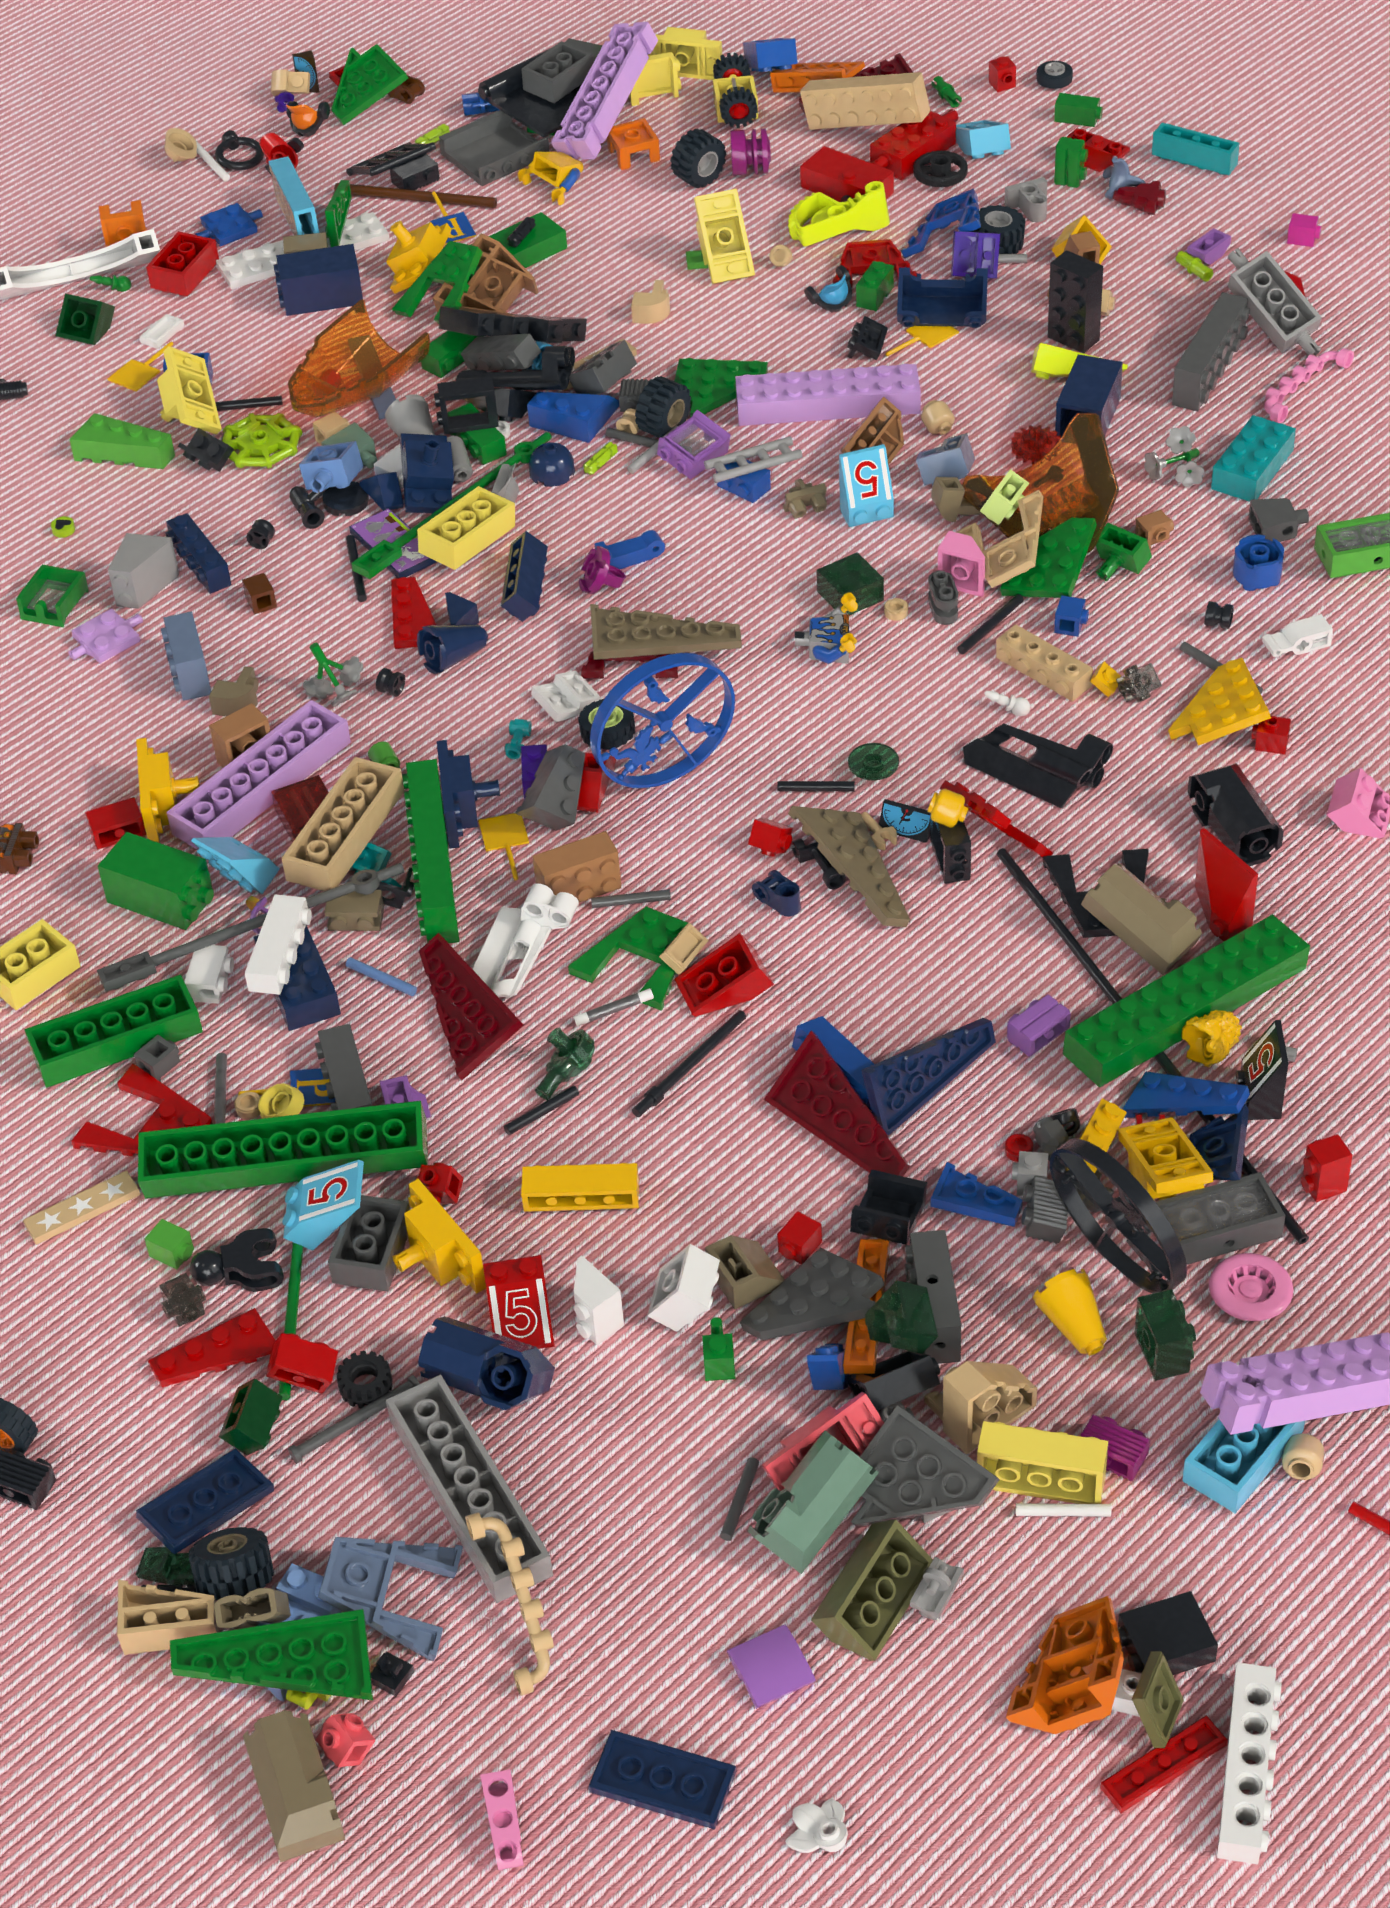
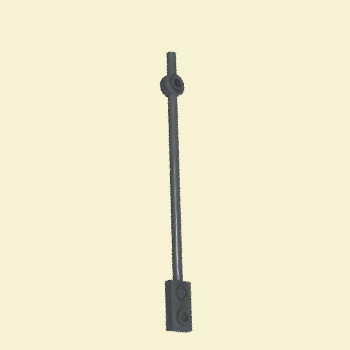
M401 863L377 872L374 870L359 871L353 875L351 882L306 898L308 909L354 891L363 895L371 894L379 887L381 881L404 873V868ZM267 913L151 957L148 951L103 967L97 970L99 979L106 992L119 989L136 980L146 979L150 975L157 973L155 966L263 926Z

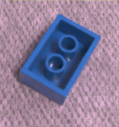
M775 38L743 42L744 59H747L751 71L767 72L772 71V69H791L792 64H798L795 38Z

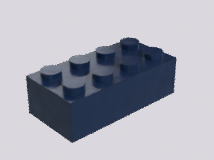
M307 925L304 929V941L297 948L296 962L291 964L289 981L287 984H284L280 995L273 994L289 1031L341 1015L337 992ZM259 935L254 936V942H255V944H256V942H257V939H258V936H259Z

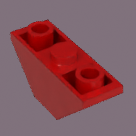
M1076 128L1067 136L1068 138L1085 141L1088 157L1086 162H1084V167L1097 172H1101L1113 165V156L1123 158L1130 152V147L1087 132L1084 129Z
M584 752L585 759L577 810L598 813L610 778L598 765L593 754ZM610 756L603 763L608 769L613 771L616 759Z

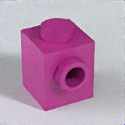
M1293 213L1289 224L1287 244L1313 247L1315 239H1319L1322 226L1318 225L1319 216Z

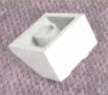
M581 1255L577 1258L574 1283V1311L577 1316L576 1328L583 1338H589L596 1345H599L624 1326L621 1291Z

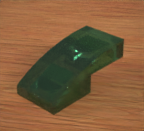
M167 1547L145 1548L136 1572L138 1578L171 1585H195L188 1556L189 1553H177L174 1555Z

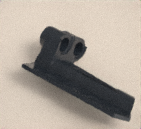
M1003 723L988 735L977 738L965 745L963 752L965 764L1059 808H1063L1078 787L1089 786L1095 789L1100 784L1104 776L1103 765L1108 762L1112 755L1113 744L1092 734H1087L1077 749H1073ZM1015 737L1035 746L1036 752L1028 759L1000 746V744Z

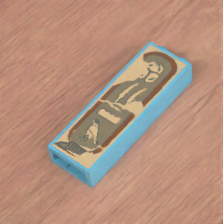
M289 156L268 161L276 200L293 235L319 233L314 205Z

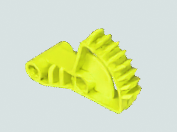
M880 181L870 182L865 186L866 194L861 195L857 192L855 198L849 197L845 202H838L821 192L805 196L804 200H800L799 204L794 205V209L791 210L789 215L788 228L790 236L793 240H799L803 246H809L852 229L876 231L888 226L890 219L884 184ZM812 217L811 224L803 226L804 223Z

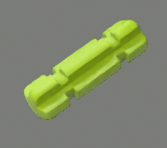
M441 124L424 134L423 137L417 138L415 144H429L439 141V136L450 132L449 126Z
M608 442L583 464L584 472L593 475L611 457L617 454L618 446Z

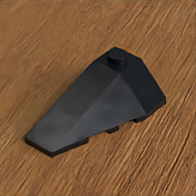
M494 387L499 420L512 422L513 417L522 418L528 411L527 404L537 392ZM485 396L463 399L482 411L487 412Z

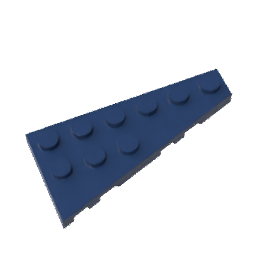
M986 1018L978 1019L861 1070L871 1111L888 1136L996 1043L992 1021Z

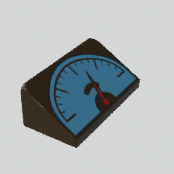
M312 50L292 54L295 72L310 73L309 92H320Z

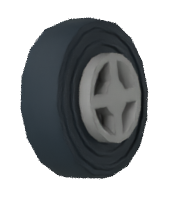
M1047 61L1040 64L1037 68L1036 79L1043 87L1058 89L1066 87L1072 82L1073 69L1066 62Z

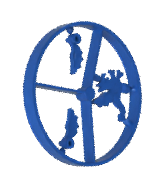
M693 653L669 654L639 666L612 688L596 712L590 732V746L596 762L611 780L631 788L660 786L686 775L705 761L726 735L735 710V694L732 684L715 662L702 655ZM684 665H696L707 668L665 711H659L655 714L623 700L627 693L644 681L645 686L648 688L647 696L651 702H657L658 704L669 702L670 699L658 687V682L652 675L666 669ZM720 675L725 695L723 708L716 725L714 726L707 721L703 723L701 719L694 718L689 713L686 715L687 721L685 724L690 732L695 734L705 732L708 735L705 741L694 752L689 754L671 730L673 726L672 721ZM617 705L650 720V725L646 726L644 730H640L639 735L635 737V743L633 744L635 749L628 748L619 752L616 747H613L609 753L604 752L601 754L602 733L609 716ZM657 725L661 731L666 733L660 738L658 736L655 738L653 736L650 737L653 726ZM672 737L675 738L688 755L682 761L660 772L642 776L626 775L628 772L633 773L639 765H641L642 771H645L646 768L649 769L650 767L646 762L652 761L654 763V760L658 758L656 755H650L655 753V749L660 751V744H665ZM610 755L617 760L627 757L631 759L624 765L625 769L621 772L622 774L608 769L603 762L609 759Z

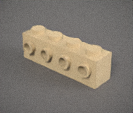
M1015 624L996 639L997 659L1073 702L1092 687L1090 680L1093 675V668L1022 627Z

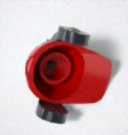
M268 133L261 137L259 141L260 147L266 156L267 165L265 168L270 174L268 163L270 160L289 156L294 168L297 167L298 155L296 153L304 148V144L299 138L294 137L286 143L277 134Z

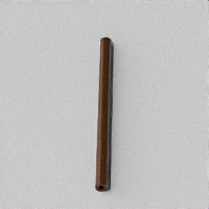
M335 183L334 191H336L339 183ZM350 184L351 195L436 203L430 191ZM436 192L443 204L496 208L497 198Z

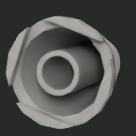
M409 394L405 396V400L399 402L397 399L388 407L385 413L387 425L399 438L401 433L435 435L428 403L424 397L417 394Z

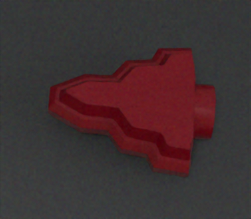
M1152 181L1151 183H1141L1136 187H1121L1114 191L1113 199L1120 204L1133 206L1137 210L1155 215L1158 207L1164 208L1166 190L1161 189L1160 181Z

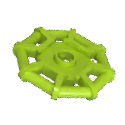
M249 413L248 417L232 425H226L223 428L222 442L228 444L234 450H240L239 454L233 450L229 459L235 463L236 467L241 469L244 466L267 467L269 469L275 463L289 456H295L298 452L299 438L302 436L301 428L292 424L281 413L276 415H254ZM290 437L289 442L284 440V438Z

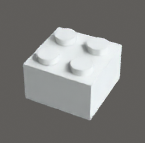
M689 1244L659 1269L647 1316L678 1332L685 1325H690L699 1314L707 1312L713 1302L711 1294L719 1278L717 1270L720 1260Z

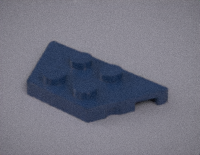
M1244 1104L1239 1114H1234L1226 1120L1220 1115L1207 1126L1201 1127L1190 1134L1189 1140L1213 1171V1180L1237 1181L1241 1179L1249 1109L1246 1104Z

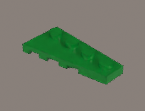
M349 180L340 181L325 210L327 222L325 232L327 238H329L330 247L339 246L352 200Z

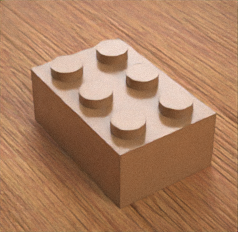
M606 831L532 856L535 883L548 886L554 895L566 892L575 896L580 903L621 888L618 850Z

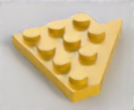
M1243 658L1230 660L1226 664L1218 666L1168 729L1171 740L1192 732L1199 746L1271 718L1269 710Z

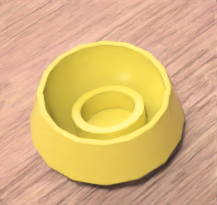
M285 1083L276 1084L268 1088L261 1096L258 1104L261 1119L300 1114L304 1105V1096L299 1089Z

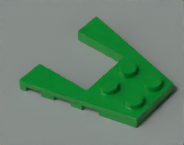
M449 241L395 304L392 310L397 315L411 318L432 282L441 284L446 282L454 286L442 306L462 307L460 303L463 292L467 293L469 289L467 282L470 274L474 275L483 253L482 250L477 246ZM440 309L434 318V320L438 324L440 317Z
M646 906L568 966L569 974L592 983L619 948L661 965L641 989V991L650 988L654 999L645 1001L643 1004L662 1011L665 998L669 995L672 987L671 982L677 973L659 956L688 922Z

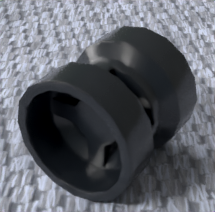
M1209 601L1204 625L1214 626L1219 623L1221 628L1230 629L1234 605L1225 604L1221 607L1217 602Z

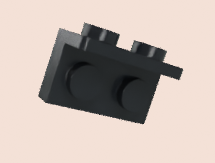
M864 316L860 323H855L851 331L852 336L847 344V348H849L847 357L852 358L857 350L863 355L877 360L881 353L888 327Z
M198 428L188 446L182 443L178 445L179 448L184 450L183 456L193 462L198 459V464L206 470L210 471L213 468L218 472L221 471L234 450L228 444Z

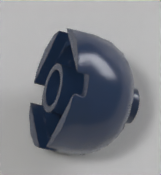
M548 442L538 446L529 458L530 478L537 484L538 481L544 482V486L547 487L560 486L570 481L569 477L575 474L572 454L565 446L559 443Z

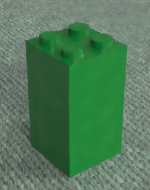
M129 832L123 835L98 865L107 903L183 930H187L191 923L197 920L200 912L207 904L211 903L214 897L206 859Z

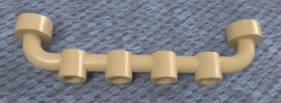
M479 1512L467 1515L465 1517L472 1541L484 1538L486 1536L485 1530H494L499 1536L502 1554L507 1562L512 1586L519 1600L521 1615L526 1623L531 1647L537 1658V1667L534 1671L529 1672L527 1667L514 1670V1680L520 1696L534 1692L533 1685L542 1681L548 1674L550 1668L548 1649L554 1648L549 1629L542 1631L538 1618L544 1617L540 1599H531L528 1589L534 1586L531 1570L529 1567L524 1569L521 1567L519 1557L525 1555L520 1537L512 1538L509 1528L500 1519L494 1517L481 1518Z

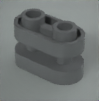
M942 570L933 572L928 578V603L934 620L942 625L953 624L958 619V591L953 577L950 573Z

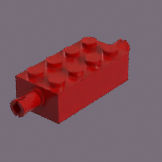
M950 109L941 116L930 110L922 122L899 124L870 144V163L894 171V177L902 181L913 173V165L917 158L932 151H946L956 144L958 113Z

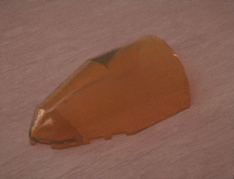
M361 299L316 336L312 349L308 350L305 354L304 362L298 365L288 381L293 410L316 418L380 397L427 356L430 346L429 333L425 332L399 353L390 347L377 333L369 319L365 300Z

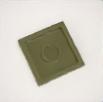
M1162 1651L1150 1653L1132 1697L1135 1708L1154 1748H1165L1184 1702Z

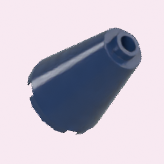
M478 624L427 625L422 627L423 630H420L417 634L419 655H424L427 662L423 664L433 674L442 673L483 649L488 641L486 630Z

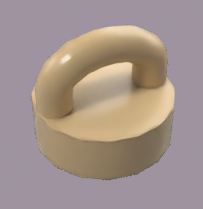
M781 244L774 246L769 254L771 263L778 267L787 266L793 259L791 250Z

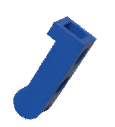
M653 530L646 531L639 537L607 546L604 541L594 544L596 550V546H600L610 552V565L618 569L651 560L660 556L665 550V543L658 533Z

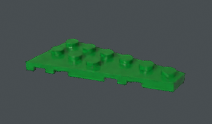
M363 1609L170 1640L171 1670L175 1676L373 1700L366 1622Z

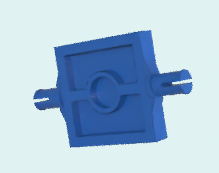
M238 203L201 216V224L206 230L195 233V235L215 239L221 247L257 233V225L254 223V220L262 218L263 214L260 209L247 213Z

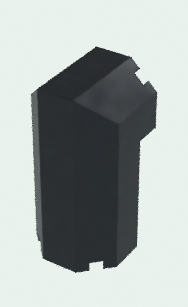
M1237 763L1189 776L1188 795L1189 798H1195L1196 805L1192 806L1193 813L1202 826H1211L1221 842L1247 865L1253 866L1266 862L1271 857L1269 852L1274 848L1277 851L1282 847L1283 829Z

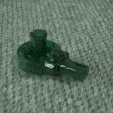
M557 1027L548 1035L547 1041L555 1046L556 1050L551 1057V1062L546 1064V1071L548 1073L538 1087L535 1088L536 1094L545 1100L551 1099V1096L561 1082H568L570 1077L578 1076L592 1062L595 1049L594 1039L583 1029L567 1036L560 1027Z

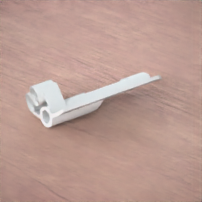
M538 883L532 885L522 908L501 907L473 966L476 974L498 997L508 999L517 995L551 930L569 926L579 905L577 898L566 892L554 895L548 886ZM523 959L515 979L499 981L508 960Z

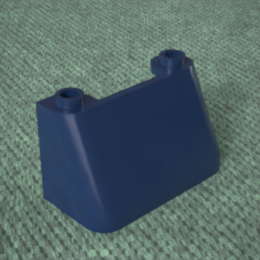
M899 268L897 321L904 327H981V325L986 323L988 268H977L976 274L970 277V274H966L965 280L921 279V274H917V277L913 276L910 273V268Z

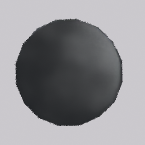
M351 481L349 486L338 489L336 486L329 487L322 495L324 508L335 516H339V514H345V516L358 514L367 507L369 495L358 482Z

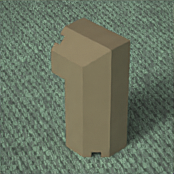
M1115 863L1098 879V885L1095 889L1091 888L1081 903L1085 909L1162 975L1176 964L1197 943L1202 935L1200 927L1197 930L1194 924L1197 922V919L1193 912L1179 900H1171L1169 903L1165 902L1166 899L1160 898L1121 863Z
M286 1710L258 1719L254 1724L255 1731L251 1735H249L248 1731L243 1735L280 1863L346 1840L307 1714L299 1713L301 1718L293 1716L292 1711Z

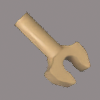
M868 812L861 814L866 826L873 833L871 838L877 849L886 850L884 839H888L893 845H897V831L893 826L882 828Z

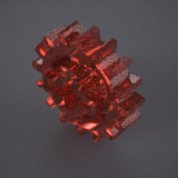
M1029 425L1027 430L1020 428V433L1015 432L1014 437L1011 438L1012 454H1016V459L1023 458V463L1031 461L1032 465L1039 462L1043 465L1045 460L1052 462L1053 457L1058 458L1059 452H1061V436H1057L1056 430L1050 432V427L1041 429V425L1037 427Z

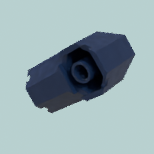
M446 1316L435 1319L432 1326L437 1327L434 1333L427 1332L424 1337L418 1359L419 1367L425 1369L420 1371L421 1377L432 1379L441 1375L448 1386L479 1396L485 1404L509 1410L548 1392L550 1389L555 1367L535 1346Z

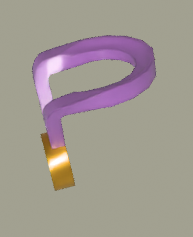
M250 896L246 900L247 907L252 910L250 919L255 918L259 911L264 914L268 913V909L263 907L267 902L266 897L259 900L256 897ZM256 928L253 931L260 934L261 929Z

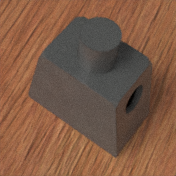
M1287 498L1250 500L1248 519L1256 535H1265V539L1270 541L1274 538L1279 542L1294 539L1297 536L1298 524L1308 523L1309 514L1307 509L1294 510L1291 501Z

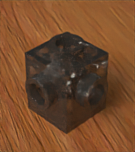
M1152 663L1137 667V664L1123 670V676L1116 679L1119 685V692L1126 702L1136 699L1137 703L1151 697V691L1162 686Z
M186 1273L159 1285L164 1301L161 1303L162 1309L168 1319L173 1317L178 1327L188 1322H193L205 1315L202 1303L206 1301L204 1292L199 1285H193Z

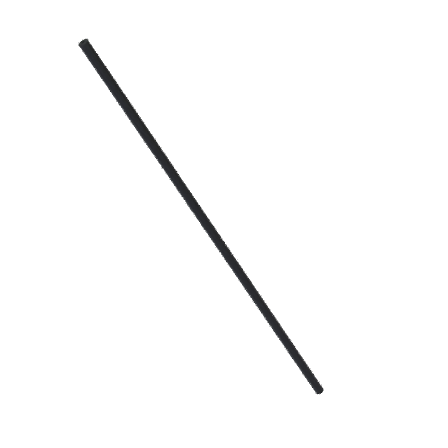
M1005 848L1000 849L997 852L999 859L1111 1003L1114 1004L1122 1000V997ZM1164 1051L1154 1056L1168 1075L1182 1076ZM1196 1111L1206 1125L1216 1119L1214 1115H1203L1201 1111ZM1243 1155L1242 1171L1248 1176L1258 1173L1247 1157ZM1273 1192L1285 1214L1284 1225L1299 1244H1304L1309 1239L1308 1235Z

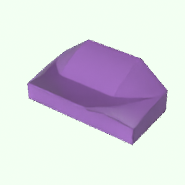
M1213 228L1190 244L1185 252L1211 265L1224 255L1231 243V236Z
M407 1075L379 1081L384 1105L421 1101L426 1118L431 1117L426 1096L410 1085Z

